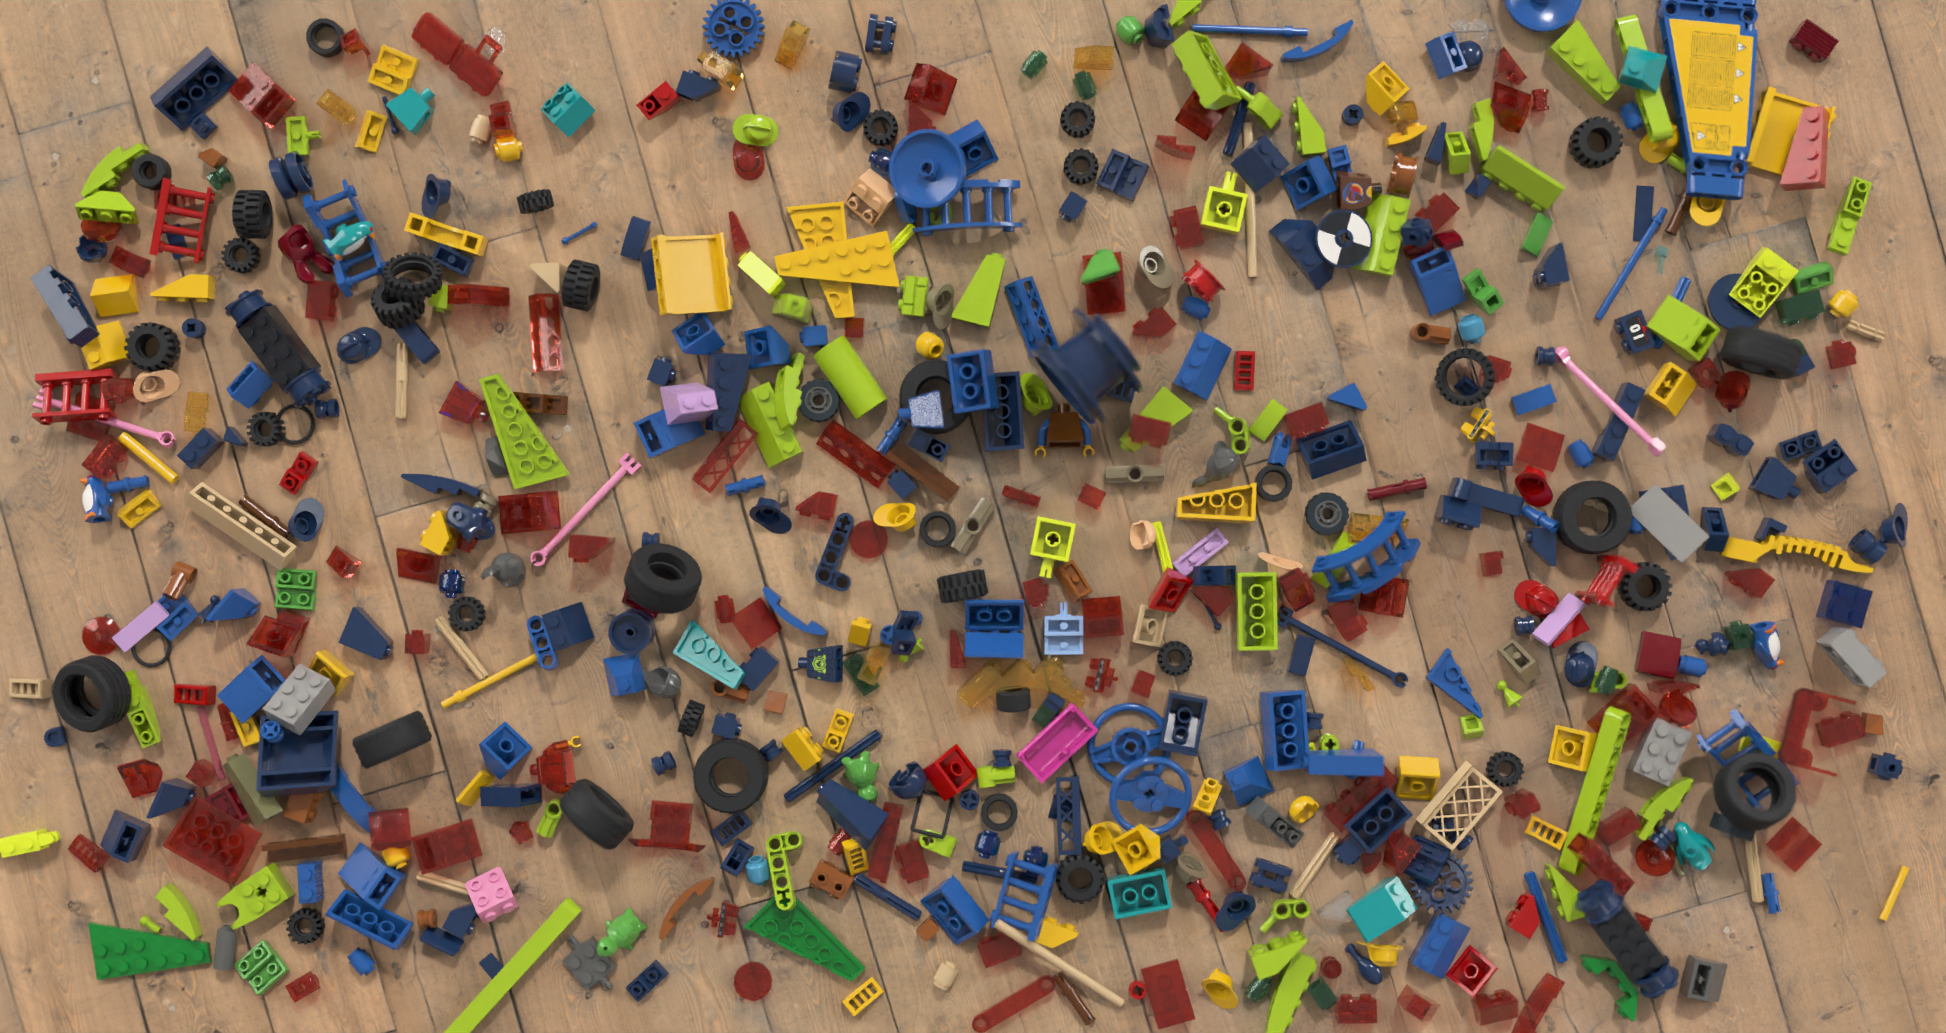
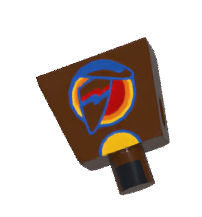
M1336 172V187L1338 189L1336 190V207L1338 210L1351 211L1370 206L1372 195L1382 193L1381 182L1372 183V179L1368 174Z

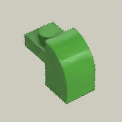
M1475 268L1461 279L1470 299L1488 315L1504 304L1497 289L1488 284L1480 269Z

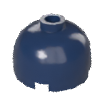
M913 761L905 765L907 769L902 773L899 769L892 776L888 784L890 786L888 788L892 793L904 800L919 798L924 793L927 782L924 770L917 762Z

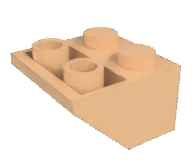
M869 168L858 178L846 197L844 204L870 226L874 227L895 201V189L874 170Z

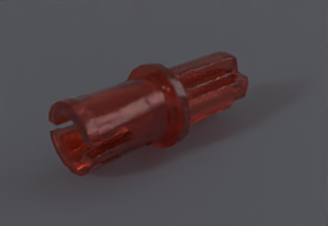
M1005 485L1002 491L1003 496L1016 500L1019 504L1022 502L1035 508L1038 507L1041 496L1025 492V489L1019 490Z
M224 703L218 704L217 708L221 719L220 725L223 727L226 741L237 739L238 735L230 714L231 711Z

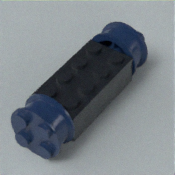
M261 289L242 292L238 296V300L225 307L226 315L234 319L238 332L282 391L292 397L295 401L294 406L301 408L306 404L308 406L315 404V401L318 400L317 397L321 394H326L332 389L330 386L331 382L326 381L320 374L321 365L278 307L270 302L267 303Z
M1600 879L1586 890H1582L1577 894V910L1585 914L1587 923L1591 925L1629 975L1632 982L1640 986V992L1644 997L1656 999L1669 989L1677 986L1679 971L1670 965L1669 958L1663 953L1624 901L1623 897L1615 893L1614 885L1611 882Z

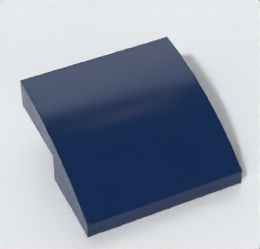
M1112 149L1096 184L1119 196L1134 201L1149 169V165Z
M1416 834L1407 847V853L1398 865V871L1434 886L1450 856L1451 849Z

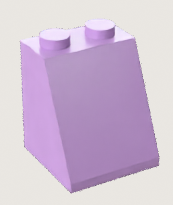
M698 382L660 387L668 425L702 421L718 409L714 390Z

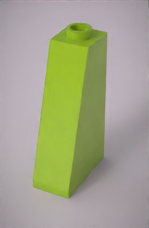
M993 252L991 255H986L953 311L952 319L989 328L1006 259L1002 258L1003 255Z
M776 295L771 314L809 324L813 305L807 298L796 295Z
M1162 386L1119 438L1118 441L1121 442L1119 446L1126 452H1134L1188 416L1193 410L1166 387Z

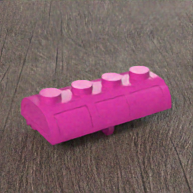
M1072 702L1024 746L1016 756L1043 783L1096 734L1098 729Z

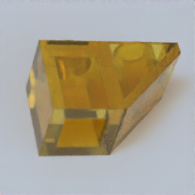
M793 20L784 31L774 61L792 70L806 44L811 29Z
M1414 100L1395 102L1388 109L1389 112H1387V120L1389 124L1392 123L1393 128L1415 123L1419 119Z

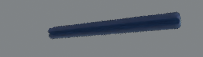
M877 730L872 731L784 794L786 801L792 802L843 766L842 758L849 757L853 759L881 739L880 733Z

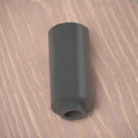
M222 925V928L217 929L213 962L214 969H233L237 929L232 930L230 927L232 925Z

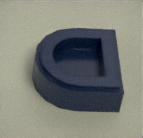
M59 726L47 730L44 735L45 743L50 747L68 744L64 727Z

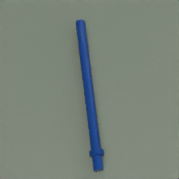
M1661 207L1656 216L1652 217V223L1594 316L1598 320H1602L1658 226L1664 222L1663 218L1668 211L1667 209Z

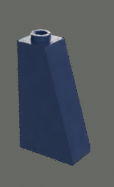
M829 778L826 784L822 783L818 788L817 793L819 796L816 802L864 850H867L884 826L889 813Z

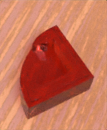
M1381 852L1361 854L1363 874L1370 873L1377 867L1381 860Z

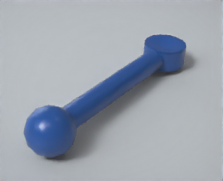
M593 222L575 234L562 238L561 241L566 245L570 240L597 227L598 224Z

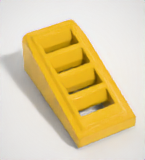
M1532 815L1524 832L1558 850H1561L1568 835V832ZM1536 821H1537V822H1539L1540 824H1539V826H1538L1536 832L1533 833V832H1531V831H1532V829H1533V827H1534V825H1535V823H1536ZM1543 825L1547 826L1543 836H1539ZM1550 829H1553L1550 840L1546 839ZM1557 832L1561 833V835L1556 844L1553 841L1557 835Z
M853 838L841 842L850 874L854 875L868 870L869 866L865 850ZM862 858V860L852 863V861Z
M871 976L841 1002L850 1014L855 1017L884 991ZM870 984L874 988L876 993L873 994L867 987V985ZM864 989L870 998L867 999L861 990ZM858 994L864 1003L861 1004L855 996ZM852 999L858 1008L855 1009L849 1001Z

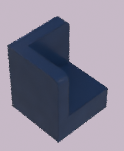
M1763 517L1754 539L1762 542L1766 534L1775 536V534L1785 533L1788 526L1772 518Z

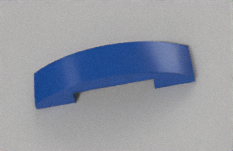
M1353 20L1334 28L1332 31L1333 38L1305 52L1298 46L1282 54L1280 57L1281 61L1300 62L1324 54L1344 38L1352 27Z
M765 586L762 589L771 607L786 622L808 633L817 635L827 634L828 630L814 620L807 625L779 605L778 602L782 597L771 588Z
M337 761L336 784L330 790L349 815L369 833L384 820L373 806H369L347 778L349 775Z

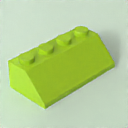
M1188 30L1172 43L1175 50L1174 55L1181 61L1182 69L1192 81L1191 86L1200 96L1199 101L1204 108L1217 110L1242 100L1208 36Z
M1500 145L1489 153L1488 159L1484 161L1478 170L1490 181L1493 180L1498 183L1500 189L1506 192L1509 190L1515 194L1514 197L1519 201H1526L1531 204L1530 207L1537 212L1548 210L1565 189V186Z
M1372 195V203L1370 206H1366L1364 219L1372 232V246L1367 257L1351 269L1386 278L1393 276L1402 239L1400 227L1406 222L1411 200L1392 195Z
M771 382L760 385L740 397L739 406L769 469L804 452L792 426L784 431L780 429L775 409V390Z
M1235 572L1236 649L1239 651L1278 650L1276 572Z

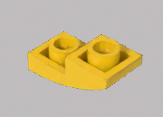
M1411 123L1409 127L1403 130L1404 135L1401 132L1390 134V137L1385 140L1386 148L1413 140L1427 129L1426 125L1420 126V123Z
M839 708L835 709L822 747L840 753L854 714Z

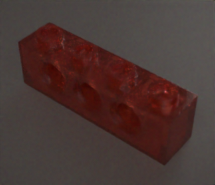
M1385 765L1384 776L1360 775L1357 777V780L1353 781L1354 785L1349 790L1346 788L1339 794L1340 798L1335 803L1332 801L1325 807L1326 811L1323 814L1342 833L1346 829L1344 825L1386 786L1390 789L1399 780ZM1372 778L1378 779V784L1375 787L1369 786V781ZM1358 791H1363L1364 793L1361 800L1355 799V794ZM1344 804H1349L1350 806L1347 813H1341L1340 809Z
M1578 832L1567 846L1599 880L1603 879L1604 881L1611 882L1614 885L1615 893L1620 894L1622 897L1626 895L1635 883L1589 837Z

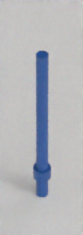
M1192 24V31L1284 35L1287 38H1292V36H1308V28H1293V26L1258 27Z

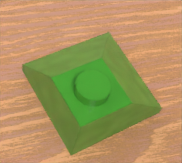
M1105 248L1095 252L1096 255L1092 257L1081 277V286L1119 273L1120 268L1112 250L1107 251Z

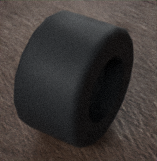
M154 154L139 156L132 166V176L135 182L150 190H160L163 178L171 179L172 176L169 163L162 157ZM151 165L157 166V175L153 179H148L146 177L148 167Z
M1009 685L997 689V709L1007 713L1028 710L1031 707L1030 688L1023 685Z

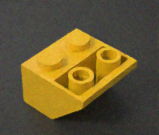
M1672 362L1663 364L1643 396L1676 417L1697 384L1686 371Z
M437 510V512H434L429 519L430 525L428 529H425L420 536L422 541L419 545L438 555H450L459 538L456 528L445 520L448 510Z
M800 725L784 737L781 742L803 771H805L823 758L822 752L824 750L818 742L814 743L811 739L812 734L806 726L803 728Z

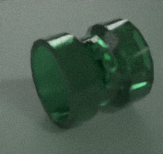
M223 164L217 167L215 172H210L206 175L210 184L217 191L222 189L224 184L234 181L233 175Z

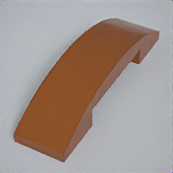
M708 877L695 883L674 902L662 923L659 935L661 940L676 925L677 921L672 916L691 894L695 892L701 896L715 878Z

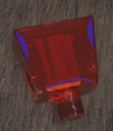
M455 381L438 412L468 424H472L475 418L484 423L489 416V412L481 408L484 400L459 381Z

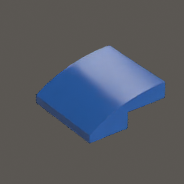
M183 594L178 601L170 600L165 596L158 600L170 615L158 625L157 629L172 641L198 616L196 615L198 612Z

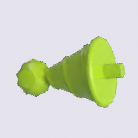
M921 638L916 640L917 642L911 654L924 650V647L920 644ZM899 655L898 659L900 662L905 663L909 655Z
M1504 680L1498 681L1496 686L1497 689L1503 690L1507 708L1513 704L1519 707L1520 704L1517 701L1523 696L1508 689Z

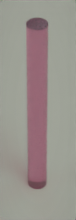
M204 706L197 707V713L218 781L226 779L205 708Z

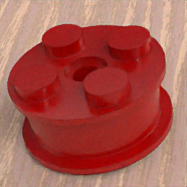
M1194 260L1195 265L1187 273H1182L1184 275L1182 279L1194 289V292L1207 303H1213V298L1221 290L1225 291L1226 289L1201 263Z

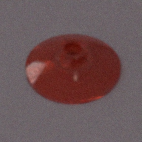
M95 617L84 626L82 641L90 652L97 655L108 654L118 646L112 637L120 629L116 622L108 617ZM97 633L101 635L99 640L96 638Z
M1649 839L1637 847L1635 861L1644 873L1651 876H1663L1673 869L1675 854L1669 845L1663 852ZM1651 858L1657 859L1658 862H1652Z

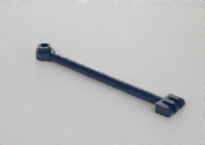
M1281 605L1280 609L1285 611L1286 614L1283 615L1277 612V616L1282 618L1281 622L1277 619V625L1285 628L1288 623L1392 679L1395 686H1406L1404 682L1397 683L1396 681L1398 676H1402L1403 681L1408 682V677L1405 673H1395L1291 617L1294 611Z

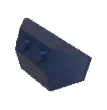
M1283 219L1269 232L1314 289L1318 291L1332 279L1334 266L1325 262L1316 249L1315 232L1317 226L1310 220Z

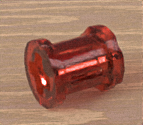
M1548 89L1531 91L1533 95L1532 111L1549 110L1547 105Z

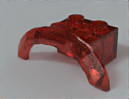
M652 800L650 839H628L635 847L666 848L700 852L705 848L704 844L689 842L693 803Z

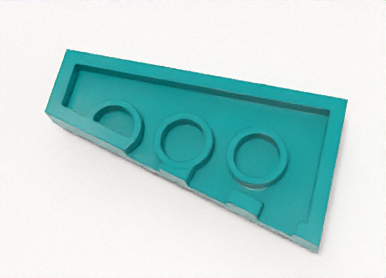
M691 619L672 653L737 690L746 673Z

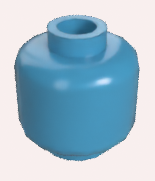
M1476 314L1465 315L1461 317V321L1458 323L1461 339L1469 341L1470 344L1480 342L1481 337L1486 333L1482 318L1476 316Z
M761 855L752 856L748 859V862L745 864L748 881L757 886L766 884L767 880L771 877L768 859L763 858Z

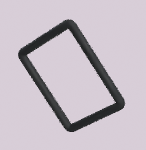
M924 789L925 794L941 797L937 792ZM921 795L917 799L910 829L915 833L943 839L946 835L954 798H950L942 835L914 828L922 799Z

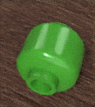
M1124 16L1117 22L1116 34L1126 45H1136L1142 41L1145 29L1135 16Z

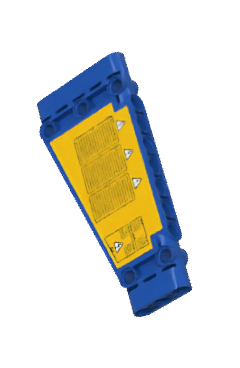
M1660 0L1657 16L1664 53L1667 56L1666 64L1680 134L1685 171L1687 173V196L1725 200L1743 199L1744 177L1748 169L1746 160L1749 156L1758 37L1757 29H1755V21L1758 19V12L1756 10L1757 0ZM1665 8H1669L1672 14L1667 13ZM1704 11L1708 12L1711 18L1705 16ZM1743 15H1746L1749 18V21H1746L1743 18ZM1694 162L1699 164L1700 170L1694 167ZM1733 166L1738 168L1739 173L1734 172Z

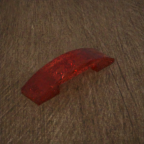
M1547 972L1526 1001L1512 1033H1537L1536 1028L1553 998H1557L1565 982Z

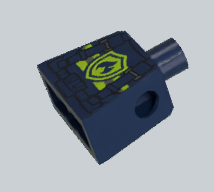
M843 645L807 650V657H799L798 668L807 669L808 678L832 683L842 682Z

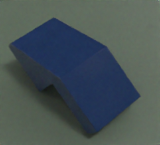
M1236 565L1193 566L1194 586L1235 585Z
M900 610L893 624L892 654L910 656L917 642L913 630L919 619L918 612Z

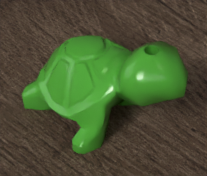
M869 751L862 752L858 759L842 758V764L845 766L843 777L858 788L857 794L860 797L873 803L878 796V792L872 783L876 778L879 763L873 764L870 761Z
M627 908L625 913L615 918L612 923L610 920L606 921L608 936L598 941V956H612L616 953L618 947L631 950L633 948L631 944L642 931L647 929L646 924L640 922L631 908Z

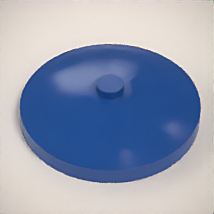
M1504 0V4L1510 17L1519 26L1529 31L1543 33L1557 30L1567 24L1577 13L1582 0Z
M934 129L914 131L905 136L892 153L889 164L890 180L896 193L907 203L920 208L942 206L958 194L966 176L964 153L952 137Z

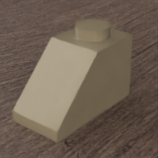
M1514 638L1498 649L1510 668L1525 685L1542 674L1536 661Z

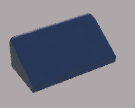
M440 242L432 256V259L435 258L440 265L464 277H469L474 262L473 259Z
M1296 634L1287 668L1288 672L1306 676L1315 638Z
M428 927L420 937L421 942L452 957L459 953L464 943L463 939L439 927Z

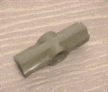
M1163 464L1105 467L1106 484L1164 481ZM1131 469L1139 470L1140 476L1138 479L1130 477L1129 472Z
M981 497L951 543V546L965 554L994 510L995 505ZM976 520L979 527L976 531L968 529L967 524L969 521Z

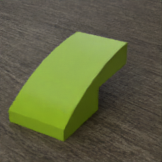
M1272 398L1251 425L1249 431L1264 442L1288 409Z

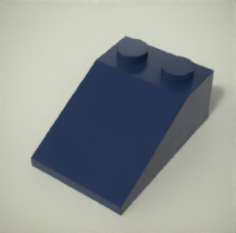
M1168 689L1158 749L1197 757L1208 703L1206 696Z

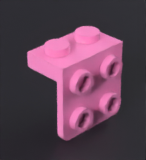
M496 867L465 884L483 924L491 922L496 917L509 913L514 908L519 907L500 867Z

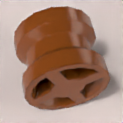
M435 908L429 911L418 910L417 924L419 929L437 927L438 918Z

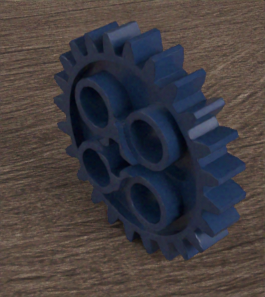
M1455 853L1452 857L1448 858L1445 864L1449 871L1446 873L1441 872L1438 879L1442 881L1453 872L1456 875L1446 879L1444 885L1439 883L1432 890L1427 891L1426 889L1432 887L1431 885L1416 878L1409 881L1410 885H1414L1411 888V892H1417L1414 899L1421 898L1419 905L1421 906L1426 903V910L1434 907V913L1441 909L1442 914H1444L1445 909L1448 908L1450 913H1452L1453 906L1459 910V902L1465 905L1466 900L1464 897L1470 898L1471 895L1467 891H1472L1473 887L1468 884L1473 883L1474 879L1468 877L1472 875V871H1466L1468 864L1461 865L1463 858L1456 860ZM1450 882H1458L1460 884V888H1452L1450 886ZM1436 891H1440L1443 893L1444 897L1442 899H1437L1434 897L1433 893Z

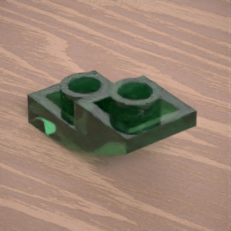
M859 651L843 661V665L863 696L880 687Z

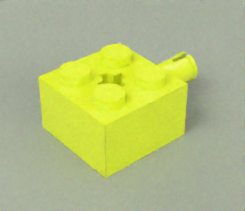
M1225 172L1222 188L1209 186L1199 227L1233 235L1239 233L1248 194L1234 191L1238 174L1233 173L1231 176V172ZM1222 207H1225V211H1228L1224 215L1219 210Z
M1037 516L1030 554L1041 556V559H1043L1039 576L1044 577L1047 569L1046 577L1051 578L1054 561H1069L1076 524ZM1052 533L1058 538V542H1054L1053 545L1047 540V537L1051 536Z

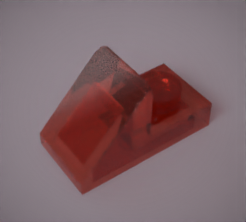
M1505 47L1496 53L1492 79L1505 71L1507 79L1517 86L1527 78Z

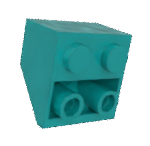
M568 82L559 87L557 93L551 99H548L541 108L542 112L568 137L596 111Z

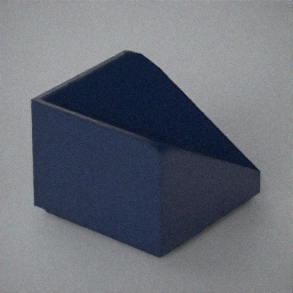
M1479 173L1468 185L1465 192L1476 200L1483 195L1491 181Z
M1453 817L1443 818L1444 829H1454ZM1441 818L1432 819V829L1442 830ZM1454 831L1445 832V836H1454ZM1437 832L1440 836H1443V832Z

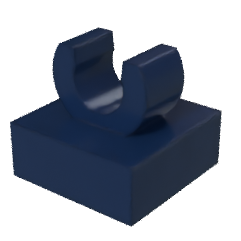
M204 112L189 124L203 140L218 128Z

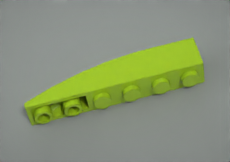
M1298 951L1284 966L1270 1001L1264 1033H1284L1286 1027H1290L1293 1020L1294 1009L1297 1010L1301 1003L1299 998L1302 992H1306L1309 986L1310 974L1313 975L1316 971L1317 964L1314 957Z

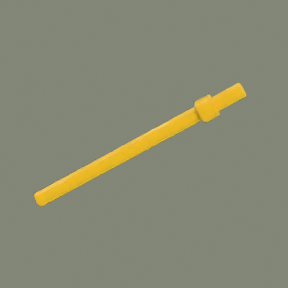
M536 653L463 691L455 692L453 696L441 702L443 708L445 709L457 702L461 703L466 700V697L538 661Z

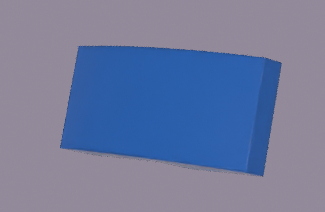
M1346 145L1327 149L1335 185L1336 172H1352L1351 160Z
M1551 383L1511 397L1518 415L1557 402Z

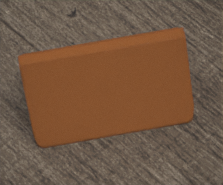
M1073 559L1054 570V575L1073 604L1093 592Z

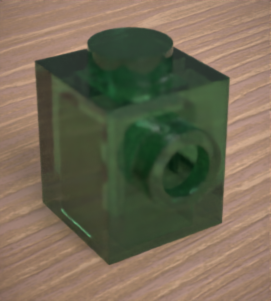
M1741 620L1729 622V626H1724L1726 640L1731 641L1730 650L1754 646L1749 623H1742Z

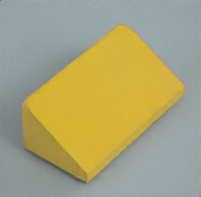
M366 110L355 147L377 153L388 117Z
M147 488L118 510L117 516L132 529L162 505L152 491Z
M487 770L480 771L456 798V801L471 807L480 797V787L491 785L495 780L494 776Z

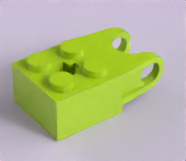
M274 862L234 887L216 905L219 908L226 904H233L238 908L239 917L230 926L234 930L265 915L295 895V892Z

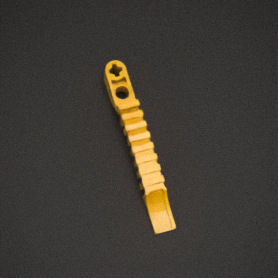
M1766 534L1764 541L1760 543L1729 536L1724 551L1720 554L1730 558L1757 563L1758 557L1769 550L1776 552V554H1781L1782 550H1786L1788 553L1794 550L1798 553L1802 551L1806 554H1811L1817 559L1824 561L1823 564L1833 568L1837 566L1838 568L1864 573H1873L1874 568L1867 565L1854 563L1847 551L1842 550L1839 546L1813 539H1802L1775 534V536Z

